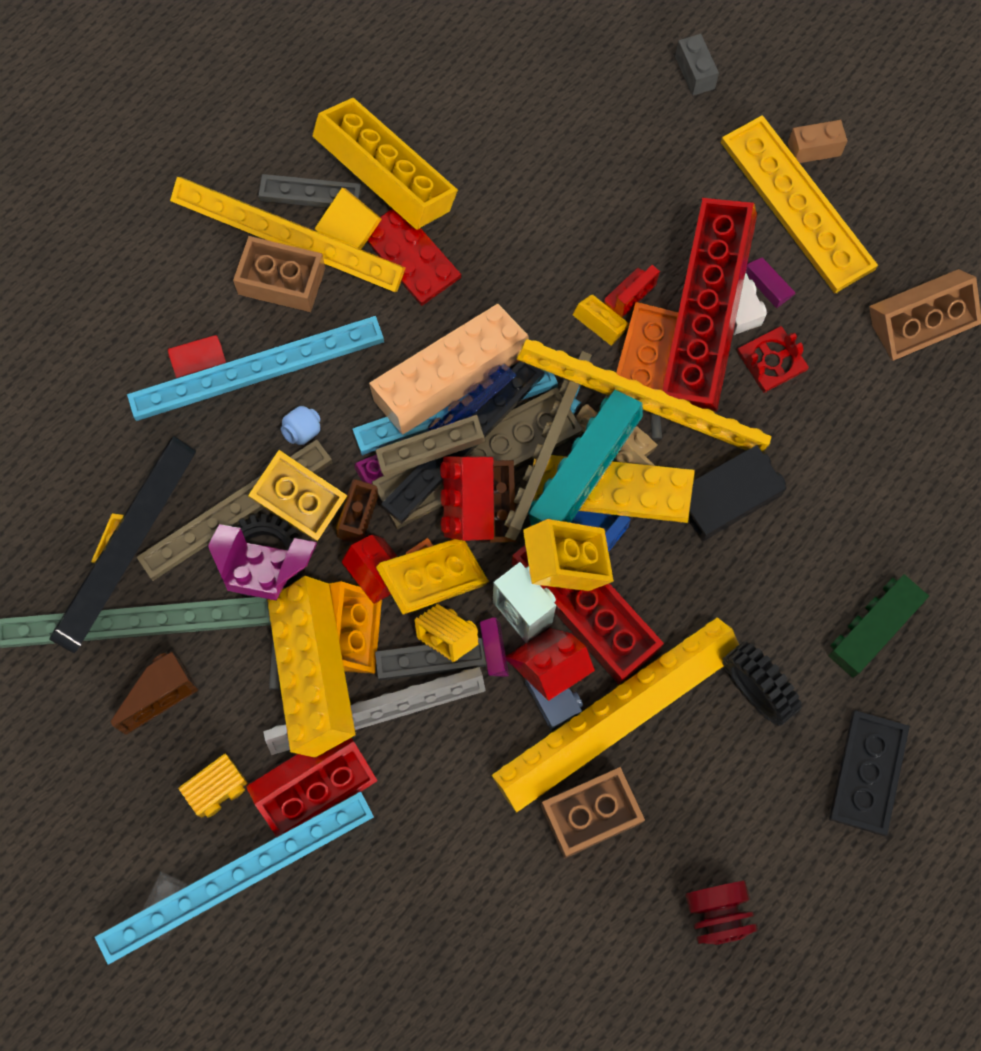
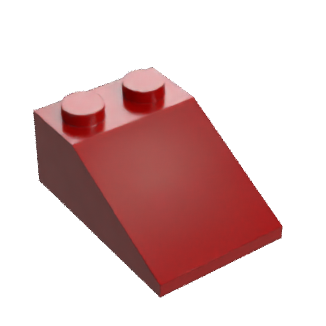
M549 628L506 656V660L548 701L595 671L587 647L572 633Z

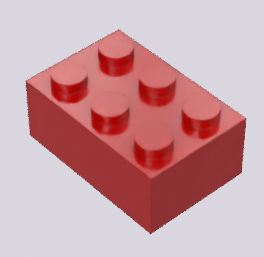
M444 456L440 466L441 477L444 478V489L441 491L440 496L441 503L444 506V516L441 518V530L444 533V537L462 541L494 540L493 457Z

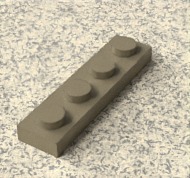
M477 415L376 449V454L381 472L386 477L485 443L486 440Z

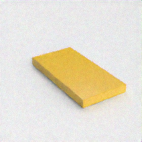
M457 539L381 562L376 567L403 615L475 590L489 582L467 543Z

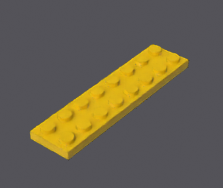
M763 115L722 137L721 144L834 294L876 270L878 264Z

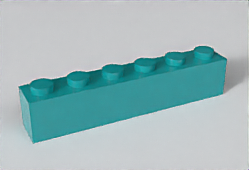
M614 390L610 397L604 398L600 405L599 413L596 417L590 418L581 438L578 437L574 441L572 452L567 458L564 457L561 460L554 478L547 480L538 500L535 499L531 503L528 511L531 526L546 519L572 522L642 419V402L617 390Z

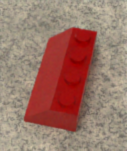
M349 738L317 757L297 754L246 787L255 806L276 837L363 791L378 780L353 739Z

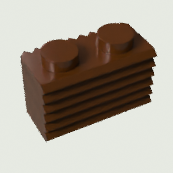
M356 479L352 481L336 527L338 538L353 543L365 538L368 524H370V519H372L373 510L375 509L376 500H378V488L376 485Z

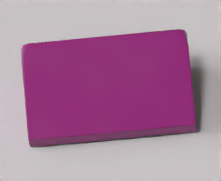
M763 257L747 264L746 274L748 278L753 280L755 286L776 308L796 294Z
M494 617L480 622L488 675L509 676L501 624Z

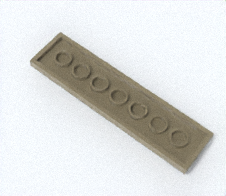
M556 387L511 410L485 437L486 442L479 444L468 456L493 457V460H514V469L534 459L532 456L537 444L543 445L545 437L541 436L547 421L552 423L554 416L550 415L556 400L561 401L563 397L559 394L558 388ZM571 410L568 412L554 448L581 435L583 432ZM417 466L386 477L382 476L373 481L372 484L378 488L380 500L383 502ZM444 481L402 524L389 514L395 527L399 529L442 507L440 496L441 491L444 489Z

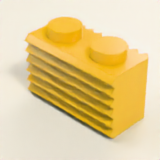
M436 604L431 610L428 609L427 612H424L423 615L420 614L419 618L416 617L415 619L418 640L425 642L433 650L436 649L437 652H440L441 655H444L449 660L451 659L452 662H455L479 645L476 625L470 620L465 621L460 618L453 609L447 610L443 606Z
M225 753L178 789L197 816L202 818L206 815L209 818L221 810L220 804L226 799L234 800L245 791L243 787L248 782L231 758Z

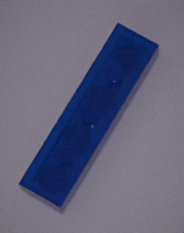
M505 363L502 366H495L488 373L489 377L486 380L473 385L468 390L469 395L462 401H455L448 408L449 412L442 418L438 417L429 424V430L426 432L469 418L517 375Z

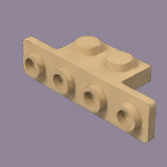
M588 404L584 405L576 416L584 433L590 418L596 417L598 414ZM636 426L614 460L622 463L655 466L646 457L658 445Z

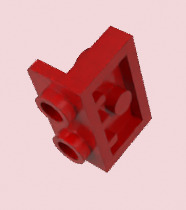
M653 265L646 271L637 268L605 298L604 303L621 318L624 317L635 306V302L643 299L656 286L660 271Z

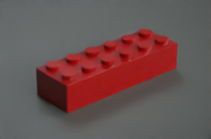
M525 545L512 555L513 566L519 562L525 568L529 566ZM610 583L590 591L540 585L543 589L548 588L555 596V614L578 640L587 647V650L619 685L661 650L664 644L661 639Z

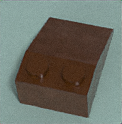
M173 652L160 654L152 660L153 664L145 669L110 721L113 727L127 735L199 690L184 664Z

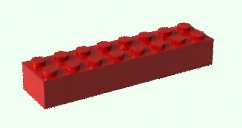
M702 198L662 389L669 396L687 400L694 406L710 409L714 412L718 410L757 219L755 204L750 202Z

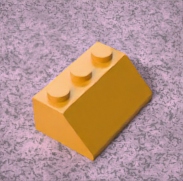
M342 581L330 583L329 587L344 672L375 674V652H377L382 600L373 604L361 587Z

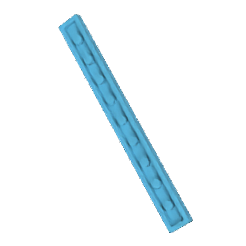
M373 316L127 394L133 416L136 421L384 343V338L377 318Z
M362 793L355 794L95 936L107 964L116 961L372 819L374 816Z

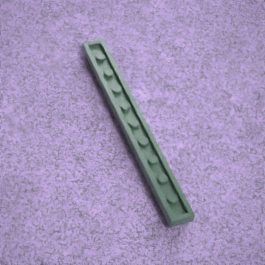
M251 597L101 610L83 641L271 625L268 599ZM64 613L0 619V648L55 644L49 638Z

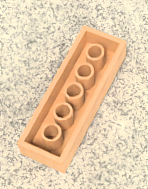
M496 304L371 381L369 385L373 400L403 435L519 362L520 360H517L519 350L526 339L529 340V336L499 304Z

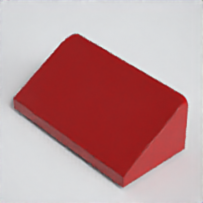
M217 335L167 350L176 378L226 363Z

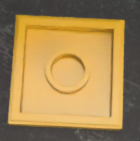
M341 188L315 227V230L362 249L382 218L346 188Z

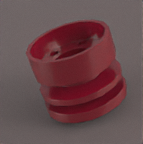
M745 880L685 894L690 913H704L705 917L704 920L693 924V928L707 927L709 933L697 936V944L719 945L741 940L749 934L758 931L756 923L743 926L742 923L743 918L754 916L753 911H739L738 905L750 900Z

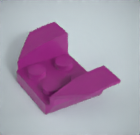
M219 524L208 547L227 591L277 601L288 579L307 567L317 542L294 538L289 549L282 550L246 543L241 528Z

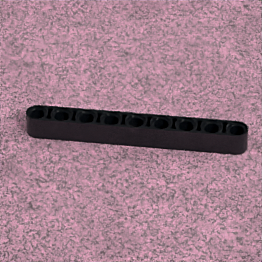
M175 436L170 439L49 640L72 653L78 650L194 457L196 449Z

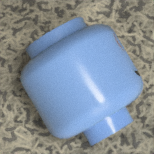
M305 406L295 408L282 419L281 432L284 438L291 444H306L319 434L320 416L314 409H308Z

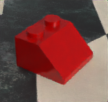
M370 535L352 544L342 560V564L373 604L391 595L376 567L381 562L398 557L384 538Z

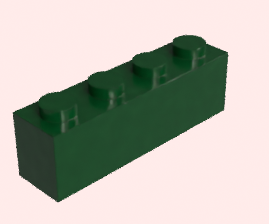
M905 574L898 580L892 578L882 588L886 592L882 598L879 599L875 596L865 607L868 613L863 618L858 615L847 626L851 630L844 638L840 634L830 645L833 651L828 657L852 678L856 677L929 597L927 593Z

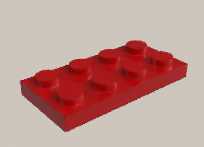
M394 209L380 217L382 220L367 240V244L379 257L406 267L401 283L421 306L461 278V273L421 228L416 230Z

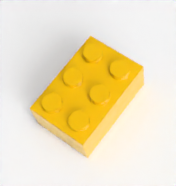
M278 450L247 497L280 519L285 520L312 540L318 541L347 495Z
M546 519L523 530L532 584L590 591L614 582L604 528Z

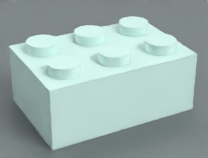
M519 562L494 582L493 604L525 643H528L552 625L556 598L548 588L543 589L540 585L532 584L529 566L525 568Z

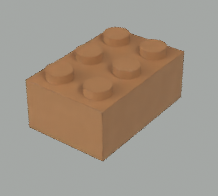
M248 236L233 279L238 295L311 312L325 271L323 254Z
M621 767L541 803V808L564 859L638 826L645 821Z

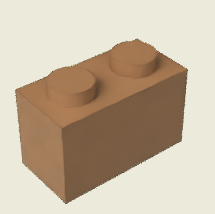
M841 120L793 128L788 140L789 150L799 163L841 156L847 144Z

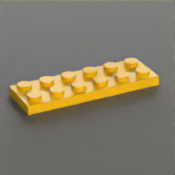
M551 455L533 501L540 498L545 483L548 479L554 478L558 465L565 456ZM612 461L579 511L688 523L695 470Z

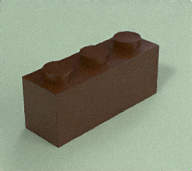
M493 460L494 540H481V543L516 542V540L505 537L509 527L504 525L510 510L515 512L514 460Z

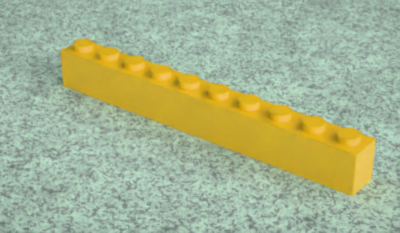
M719 618L707 623L696 633L686 638L676 647L663 654L656 661L640 670L636 675L617 686L613 691L495 772L492 777L508 803L516 812L520 811L724 666L722 659L739 645L733 629Z

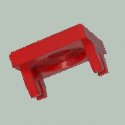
M782 326L741 346L737 350V353L763 393L796 377L809 368L802 357L803 344L800 342L796 345L797 335L795 333L787 335ZM766 343H779L785 346L786 349L780 352L772 351ZM758 347L763 353L762 361L757 363L758 354L755 353ZM769 354H774L779 358V364L775 367H770L766 364L765 357ZM791 355L792 365L789 371L785 373L781 364L783 359ZM765 369L774 370L777 377L764 374Z

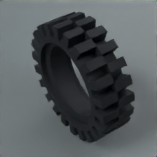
M261 514V518L251 515L249 521H245L243 518L239 520L240 525L237 527L241 528L246 542L256 536L268 535L279 539L286 547V550L289 549L294 538L300 539L295 529L291 528L288 522L285 520L282 522L276 516L269 518L267 514ZM303 569L288 579L283 590L298 581L297 578L299 575H302ZM239 593L240 595H242V596H244V597H246V596H249L250 598H251V597H256V596H251V595H246V594H241V593Z
M746 641L742 642L722 659V663L725 666L724 669L729 673V678L735 682V687L741 690V694L749 700L752 706L756 707L759 714H763L765 719L770 720L774 725L782 726L802 708L801 700L798 699L799 695L793 690L795 689L793 685L786 681L788 679L786 675L779 672L780 668L776 664L773 665L771 659L767 655L764 656L763 652L759 648L756 649L753 644H749Z

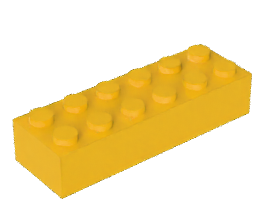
M355 98L346 100L318 113L312 136L416 230L450 212L458 189Z
M304 576L282 590L277 601L268 599L267 602L290 752L317 757L356 734L330 587L328 583Z

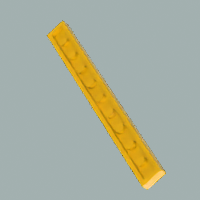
M177 177L170 201L265 240L322 253L325 264L393 292H398L406 267L185 178Z
M526 339L519 350L517 360L608 396L614 390H617L642 402L643 410L742 449L749 450L758 445L760 450L764 451L770 444L772 436L763 433L760 429L747 427L735 419L724 418L715 414L710 409H702L692 405L687 400L669 396L662 390L651 389L642 385L637 380H629L619 376L614 371L596 367L589 361L578 360L569 356L564 351L548 348L539 341Z

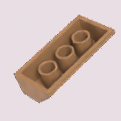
M959 269L869 306L872 326L892 361L981 324L977 279L975 276Z

